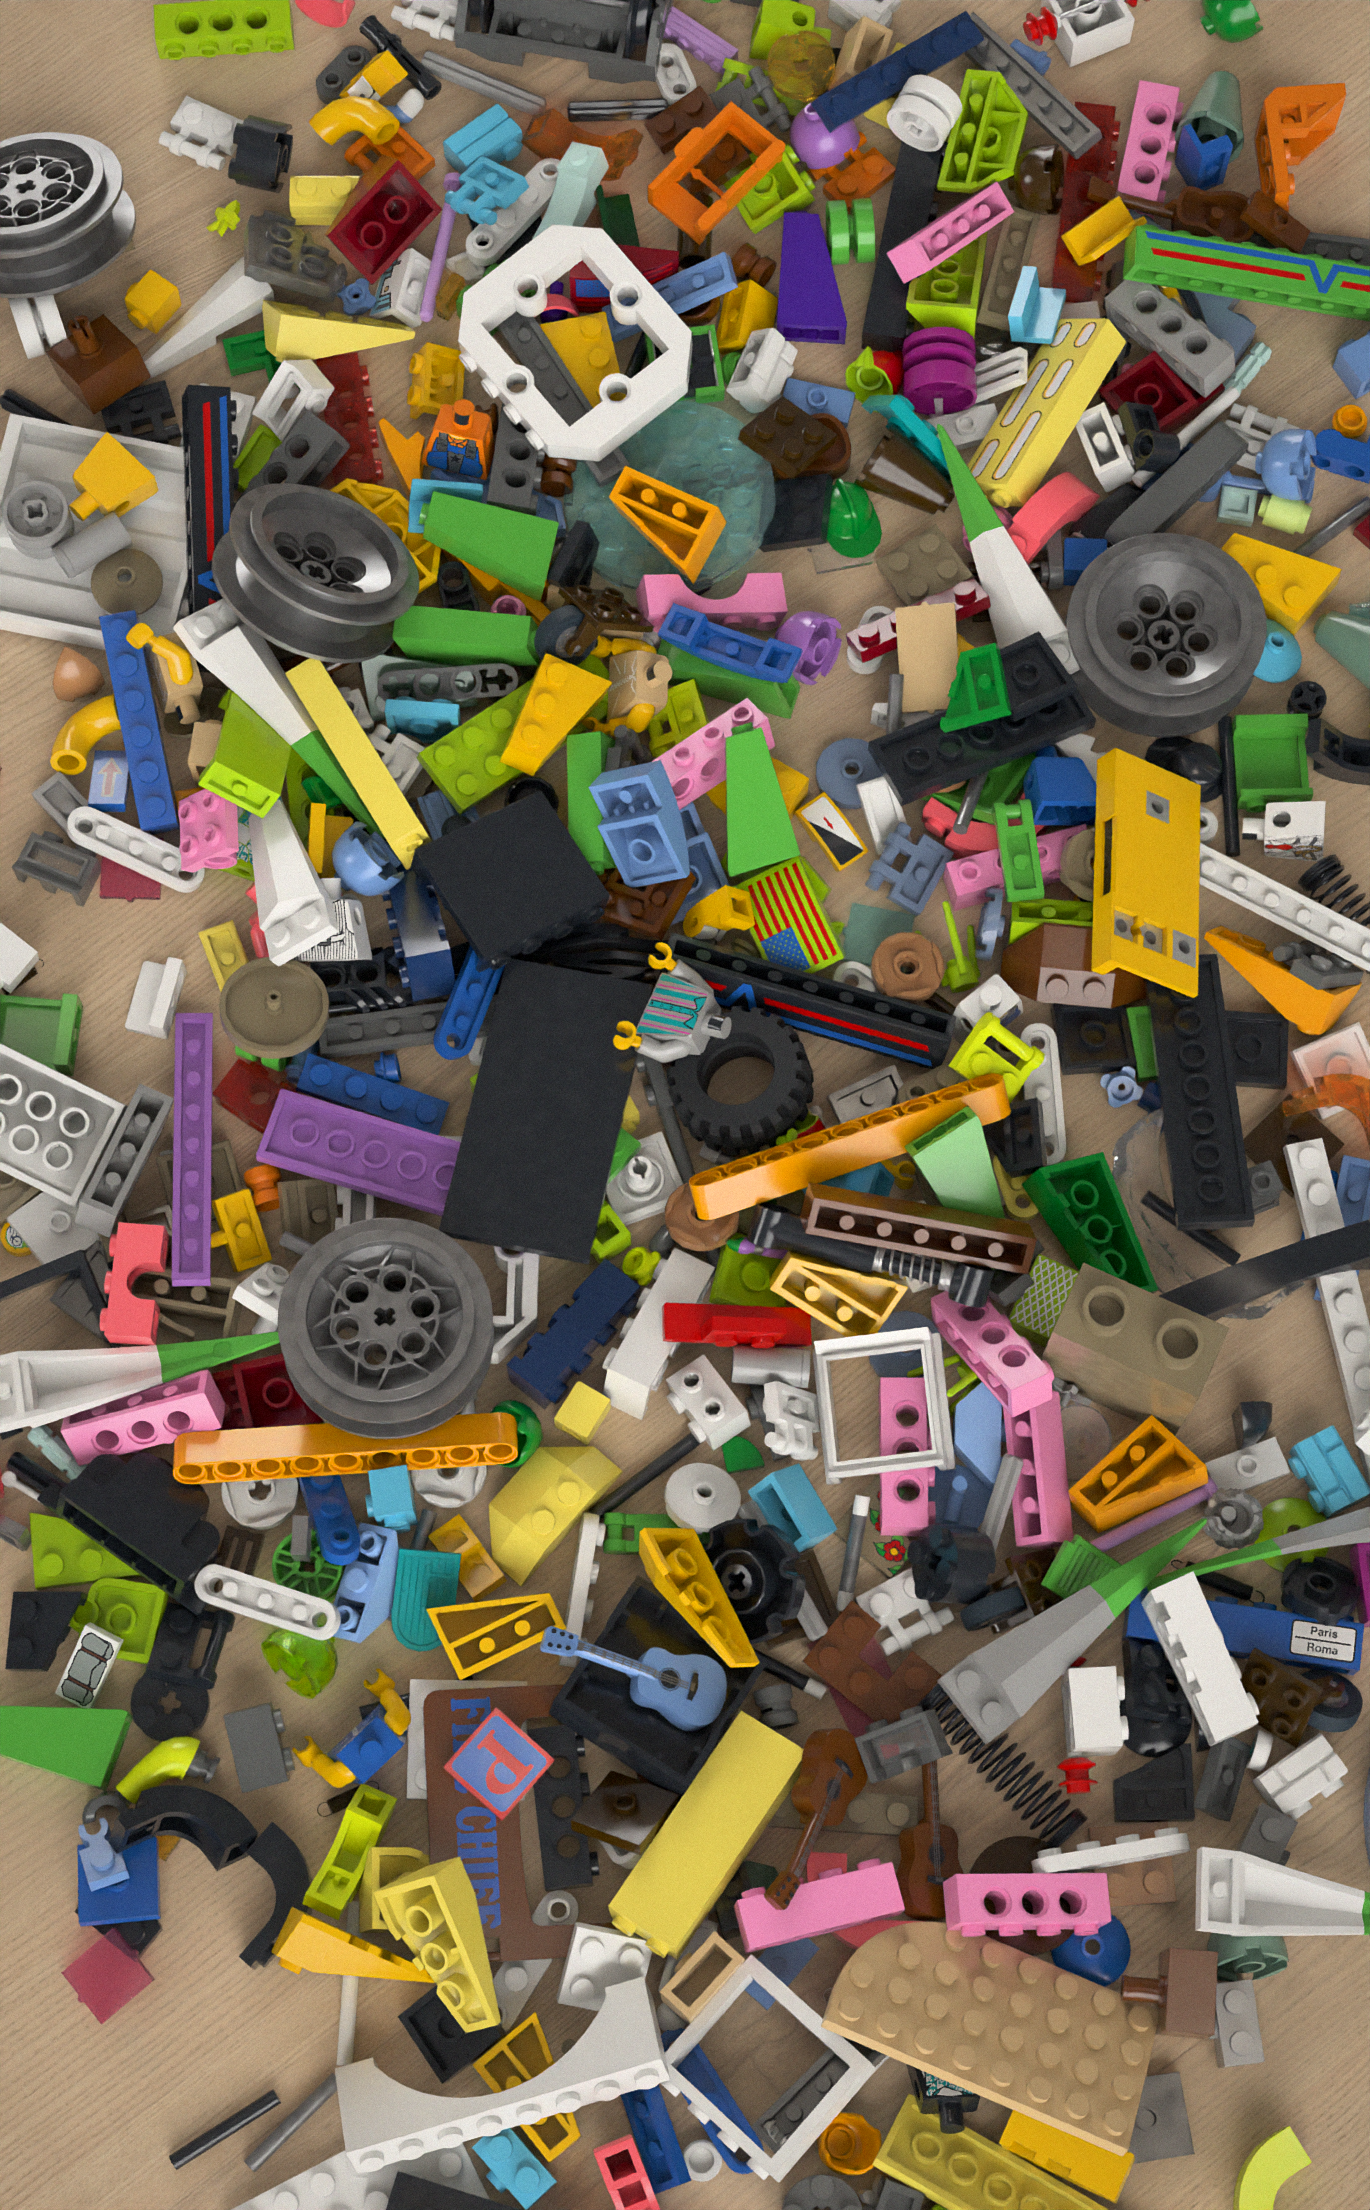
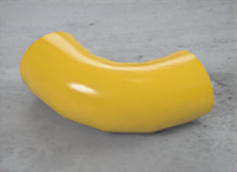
M358 96L333 100L309 120V124L317 134L332 146L341 137L354 131L362 132L373 144L380 145L389 141L400 127V122L394 114L378 101Z
M114 694L85 705L72 715L57 733L50 759L51 766L57 772L60 771L65 775L81 773L86 768L89 751L96 742L112 732L121 730Z

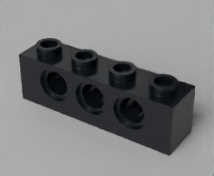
M566 1725L527 1729V1735L552 1758H564L571 1765L569 1773L561 1778L553 1777L547 1769L533 1785L546 1892L593 1886L592 1876L600 1875L597 1851L589 1852L588 1836L571 1830V1819L584 1804L583 1797L590 1796L588 1772L580 1773L578 1757L586 1756L584 1737L578 1733L575 1734V1731ZM561 1797H568L575 1803L574 1812L564 1818L557 1816L553 1812L555 1801ZM565 1837L576 1838L580 1843L578 1853L573 1857H563L560 1855L557 1847L561 1839Z

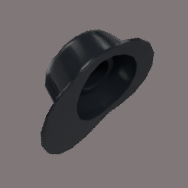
M1177 736L1157 739L1148 748L1145 761L1201 785L1200 802H1210L1222 794V763L1218 753L1211 746Z

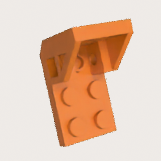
M1345 83L1276 87L1263 102L1254 135L1261 192L1287 212H1289V195H1294L1295 192L1293 173L1288 174L1287 166L1299 165L1335 133L1346 98Z

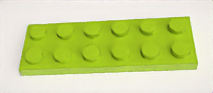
M589 654L584 661L576 665L581 669L609 680V671L598 657ZM533 679L419 752L416 759L459 815H462L525 773L499 761ZM608 691L600 703L585 718L594 717L600 722L607 718ZM581 722L570 735L585 733L590 729ZM567 738L556 751L567 745Z

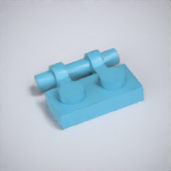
M481 156L458 178L462 187L456 192L449 190L445 194V202L451 206L453 211L462 215L467 213L471 220L479 224L493 225L497 221V214L492 209L499 206L506 210L529 188V185L524 176Z

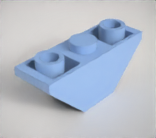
M981 1382L955 1406L952 1438L954 1454L989 1490H993L1003 1459L1001 1457V1442H1006L1004 1419H1001L1002 1404Z
M360 1522L358 1528L361 1540L359 1556L355 1561L346 1565L333 1604L340 1613L341 1622L338 1631L332 1637L361 1643L390 1616L399 1551L397 1532L395 1530Z

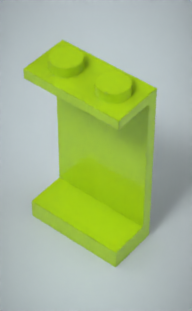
M229 688L218 707L225 710V715L215 754L201 773L198 785L264 818L281 795L292 747Z

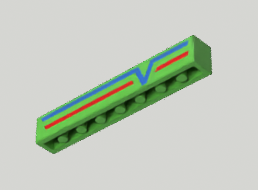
M1149 224L1136 226L1125 239L1123 279L1370 322V266L1356 264L1353 260L1342 259L1336 261L1325 259L1319 254L1302 255L1291 253L1286 248H1262L1252 242H1228L1218 236L1205 238L1194 236L1184 230L1174 232L1160 230L1158 227Z

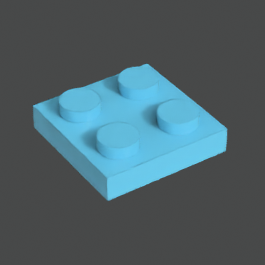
M407 696L397 697L396 700L386 699L385 716L387 727L391 731L389 735L398 733L409 734L417 737L423 743L433 744L462 725L459 704H453L449 700L435 699L432 702H422Z

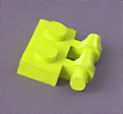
M694 679L669 688L665 708L655 715L647 726L646 730H648L651 739L648 745L653 757L658 758L709 723L699 686ZM669 720L672 731L664 734L662 725L665 721Z

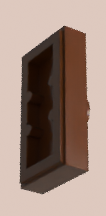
M1259 189L1250 195L1239 217L1275 247L1286 248L1291 253L1300 254L1310 233L1308 228Z

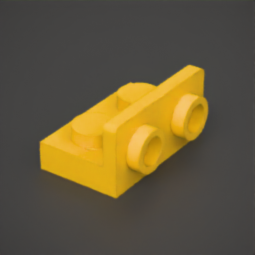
M426 342L417 353L412 355L409 363V373L413 374L412 385L407 394V404L410 405V418L417 420L424 412L438 415L441 405H454L457 400L463 399L465 366L459 359L461 351Z

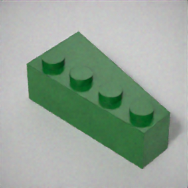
M1103 1152L1039 1168L1021 1184L1079 1271L1083 1263L1150 1293L1154 1294L1158 1291Z

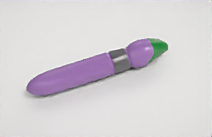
M747 1237L728 1239L727 1241L728 1247L740 1254L752 1253L759 1256L783 1259L788 1251L755 1245L749 1242Z

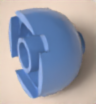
M1282 430L1268 440L1263 452H1258L1255 462L1256 473L1261 474L1264 486L1276 497L1297 501L1309 497L1316 472V467H1310V455L1316 456V442L1312 430Z
M355 822L335 842L332 850V862L336 871L334 878H341V887L346 891L352 889L354 892L365 896L381 895L403 879L405 876L404 871L401 873L397 872L396 868L401 863L388 843L376 831L371 835L363 831L362 829L367 826L363 822Z

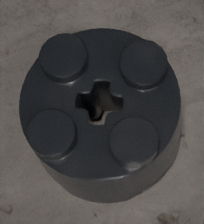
M253 115L245 118L243 124L237 123L233 134V144L238 146L236 158H232L229 164L228 178L234 179L238 185L280 193L284 183L278 182L280 173H288L291 161L293 135L287 134V132L292 129V125Z
M935 1523L925 1528L918 1540H914L909 1544L907 1551L908 1560L912 1563L916 1597L930 1602L970 1605L986 1597L991 1587L986 1585L988 1574L995 1573L996 1567L995 1550L990 1537L986 1533L979 1532L977 1530L979 1528Z

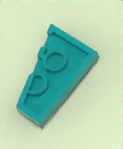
M902 395L869 396L861 406L870 414L873 411H878L888 420L885 426L887 429H889L892 423L899 427L947 479L951 480L941 441L936 437L938 431L928 421H921L913 412L915 409L913 404Z

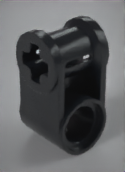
M456 561L443 564L438 570L437 577L442 603L441 608L480 611L466 567ZM450 579L462 581L457 587L445 585Z

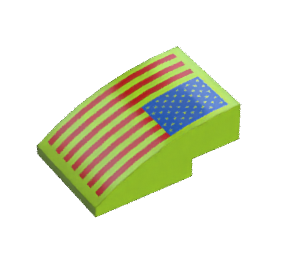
M799 856L792 857L733 886L750 893L755 925L749 929L763 960L813 974L845 958L846 952Z

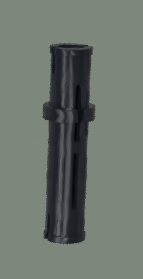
M375 15L367 17L359 27L360 33L377 48L378 54L388 50L408 73L405 78L422 93L426 100L433 99L442 88L441 83L402 45V40L397 34H391L377 20Z

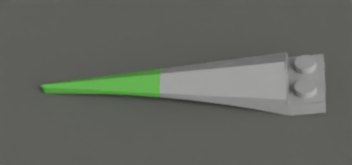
M1370 1506L1155 1577L1147 1585L1148 1591L1153 1590L1193 1571L1195 1576H1199L1238 1564L1283 1554L1370 1542Z
M1207 1518L1200 1519L970 1654L937 1680L985 1744L993 1740L1029 1710L1206 1524Z

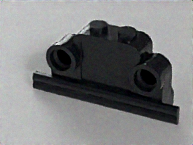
M139 1453L125 1464L121 1458L115 1455L102 1454L94 1458L78 1477L72 1479L63 1489L54 1482H51L38 1496L37 1500L197 1616L209 1604L198 1597L194 1583L198 1573L204 1567L215 1564L218 1556L220 1534L213 1524L205 1521L210 1500L204 1488L200 1484H184L177 1481L173 1476V1466L167 1460L157 1458L150 1453Z

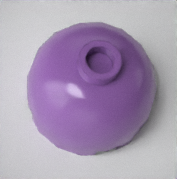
M811 103L803 108L793 119L789 133L793 151L800 159L798 163L801 165V162H806L807 167L811 169L828 168L839 164L845 160L844 153L851 147L854 152L860 141L854 119L829 133Z
M803 611L791 616L777 629L774 639L803 650L793 671V676L797 681L806 685H814L818 682L813 679L817 678L820 672L825 677L832 669L837 660L842 639L836 637V628L841 629V624L836 618L815 611Z

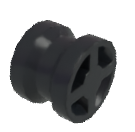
M1313 681L1300 682L1291 692L1286 707L1287 713L1308 714V724L1309 720L1319 719L1326 705L1327 696L1325 690L1321 685ZM1304 704L1305 706H1308L1309 709H1308V708H1304L1303 706H1300V705Z

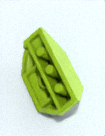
M966 69L959 97L962 103V113L951 129L937 184L938 190L974 193L995 182L1013 176L1028 121L1027 110L1008 86L1000 72Z

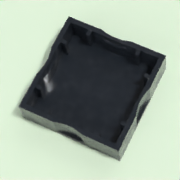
M637 1575L608 1618L603 1631L593 1645L637 1661L642 1654L654 1647L665 1649L674 1655L698 1654L712 1658L723 1668L727 1681L726 1697L719 1715L713 1722L698 1731H685L677 1728L657 1710L640 1706L631 1699V1678L625 1673L584 1658L580 1660L554 1699L548 1714L655 1785L679 1794L681 1799L769 1660L755 1652L760 1662L755 1667H729L656 1587Z

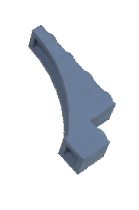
M1131 209L1129 210V213L1134 220L1144 216L1147 220L1146 224L1154 225L1158 227V229L1168 231L1167 229L1156 224L1154 220L1148 215L1139 214ZM1176 288L1188 306L1193 318L1202 320L1207 325L1210 333L1219 340L1223 338L1231 344L1235 351L1236 366L1251 345L1257 327L1245 315L1233 312L1241 299Z

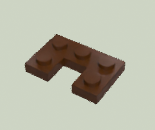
M700 85L646 122L644 126L663 155L675 148L693 128L700 127L704 129L719 114V111ZM727 133L694 168L700 169L702 175L719 188L752 165L753 162L741 143ZM690 172L681 180L689 193L701 192L708 195L713 192L700 180L693 179Z
M618 868L604 869V874L597 875L610 897L604 910L605 913L600 919L663 940L696 877L690 871L687 878L650 884L642 892L622 885L624 880Z
M851 1600L828 1628L827 1633L819 1639L802 1662L874 1722L887 1719L888 1725L901 1720L900 1712L916 1707L943 1675L911 1650L888 1680L882 1677L858 1657L859 1653L882 1625Z

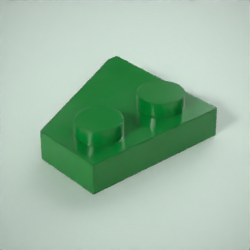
M996 643L960 652L956 666L957 675L951 683L948 693L950 702L946 716L941 717L940 728L944 733L1012 714L999 646Z

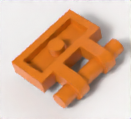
M858 131L860 141L857 149L853 152L851 147L844 153L845 159L851 163L846 169L840 172L836 168L838 165L836 164L828 168H810L807 171L813 182L818 181L823 176L829 181L823 186V194L830 201L845 200L848 214L851 210L852 199L869 198L894 179L896 168L875 147L865 154L859 150L861 146L867 143L865 135Z

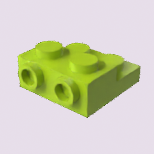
M789 143L785 146L782 161L780 163L777 162L736 205L754 234H757L784 215V212L793 213L801 211L816 200L811 192L816 186L806 170L802 173L798 171L795 164L800 159L796 156ZM751 153L749 156L754 164L758 157ZM750 165L748 168H746L745 170L737 174L735 177L724 183L723 185L725 186L726 190H728L752 165Z

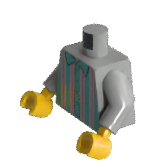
M659 942L655 948L662 952L666 959L658 960L649 954L648 962L652 968H666L669 972L668 974L661 973L637 1028L629 1021L619 1022L616 1027L617 1031L627 1034L629 1038L615 1035L613 1043L616 1048L622 1050L628 1049L632 1045L635 1047L636 1052L659 1062L667 1063L686 1057L688 1054L700 1055L704 1052L711 1036L726 1039L730 1034L732 1023L729 1017L720 1015L721 1008L714 998V990L701 975L680 959L674 961L671 958V948L667 944Z

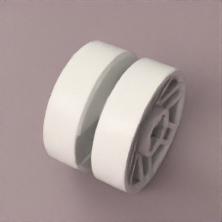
M914 75L907 80L899 97L889 110L887 123L892 132L906 144L922 151H937L942 147L950 130L962 113V103L957 94L943 82L926 75Z
M53 294L34 297L35 305L33 306L28 298H8L28 359L45 355L43 339L46 338L50 348H53L67 338Z

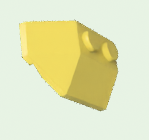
M594 1446L539 1447L488 1504L492 1560L504 1573L522 1587L580 1522L583 1513H588V1510L596 1504L623 1471Z

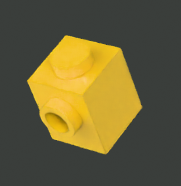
M151 269L139 282H135L129 287L124 298L129 320L138 328L144 329L146 327L154 334L159 332L182 305L178 287Z

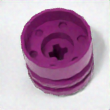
M932 327L914 332L904 340L902 346V355L904 357L902 364L905 371L903 396L913 404L914 412L928 416L936 414L934 398L943 399V414L967 410L975 404L977 399V376L974 371L976 366V343L973 336L953 327Z

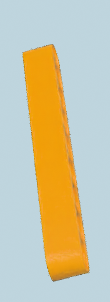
M997 1073L981 1075L695 1174L689 1179V1186L697 1215L703 1220L716 1219L806 1188L808 1182L817 1184L907 1153L904 1146L966 1106H969L978 1116L982 1126L1004 1119L1010 1115L1011 1108L1003 1075Z
M502 1412L455 1415L430 1431L400 1439L361 1437L347 1433L329 1423L188 1432L177 1436L174 1440L173 1476L177 1481L184 1484H204L358 1474L401 1465H407L408 1470L505 1464L513 1461L518 1455L517 1421L511 1414Z

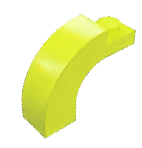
M1290 2126L1282 2127L1268 2136L1249 2154L1237 2177L1233 2197V2210H1273L1275 2196L1283 2182L1312 2163Z

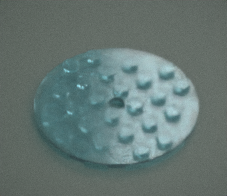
M676 401L618 446L630 464V468L719 507L727 523L694 585L617 511L609 495L618 478L600 488L583 460H578L576 471L572 473V479L574 480L573 492H570V489L565 486L564 513L569 532L576 520L588 522L599 540L600 545L593 564V570L602 578L620 588L625 586L635 590L643 575L679 574L684 584L692 592H697L723 581L740 569L762 544L763 535L767 530L769 522L773 519L776 499L774 477L770 462L738 440L740 430L745 425L732 415L715 407L697 402Z

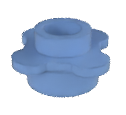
M359 278L353 284L344 285L341 292L337 294V297L343 301V311L347 315H361L375 306L376 298L370 294L368 290L369 282L366 279ZM359 295V298L354 299L353 296Z
M1123 1066L1119 1072L1112 1075L1106 1073L1101 1077L1100 1084L1107 1090L1110 1106L1119 1108L1123 1104L1139 1100L1142 1097L1143 1089L1136 1083L1134 1068ZM1119 1084H1124L1125 1088L1120 1090L1118 1086Z

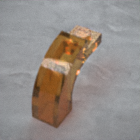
M551 108L533 115L521 143L541 159L554 158L560 161L572 141L602 148L609 168L601 181L619 180L625 167L631 165L636 160L639 154L638 148L644 136L635 128L608 136L593 134L577 127L555 108Z
M1343 1073L1315 1077L1313 1080L1316 1093L1314 1087L1310 1086L1292 1091L1293 1099L1282 1101L1285 1116L1329 1105L1342 1107L1350 1111L1362 1124L1370 1149V1079Z

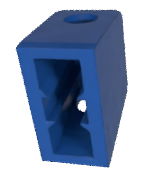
M1053 746L1038 750L1035 754L1036 758L1033 759L1023 780L1025 799H1030L1034 825H1094L1096 819V782L1083 760L1078 757H1058L1057 751Z

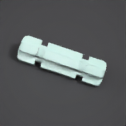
M1263 342L1256 343L1250 350L1251 353L1244 357L1235 368V372L1231 374V377L1227 378L1223 383L1225 390L1233 386L1241 394V390L1245 389L1261 370L1260 367L1264 366L1270 359L1272 353L1270 347L1266 346Z
M46 1424L32 1428L27 1435L28 1440L36 1448L41 1446V1452L62 1473L66 1470L68 1472L66 1474L67 1478L70 1480L77 1478L88 1466L87 1464L79 1466L70 1448L58 1436H51L53 1431Z

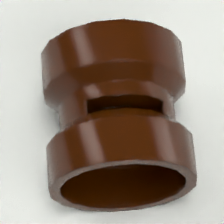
M749 243L742 245L731 260L735 277L751 279L763 288L774 274L777 264L768 256L761 257L757 249Z
M545 452L544 461L542 462L544 472L541 475L539 490L552 497L570 496L574 487L572 474L576 472L578 460L549 457Z

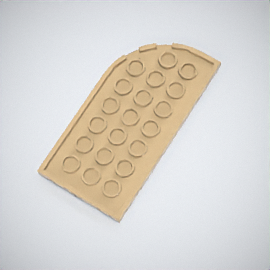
M913 1922L882 1931L867 1940L855 1951L836 1979L821 2027L1123 2157L1129 2149L1158 2026V2010L1137 2001H1121L1120 1993L985 1935L964 1937L961 1936V1930L947 1931V1923Z

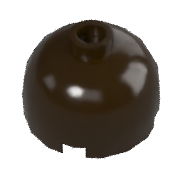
M1058 144L1033 146L1025 150L1017 159L1014 175L1008 177V189L1015 192L1016 201L1023 209L1041 215H1057L1060 212L1063 198H1056V195L1059 192V188H1064V162L1062 150H1057L1059 148Z

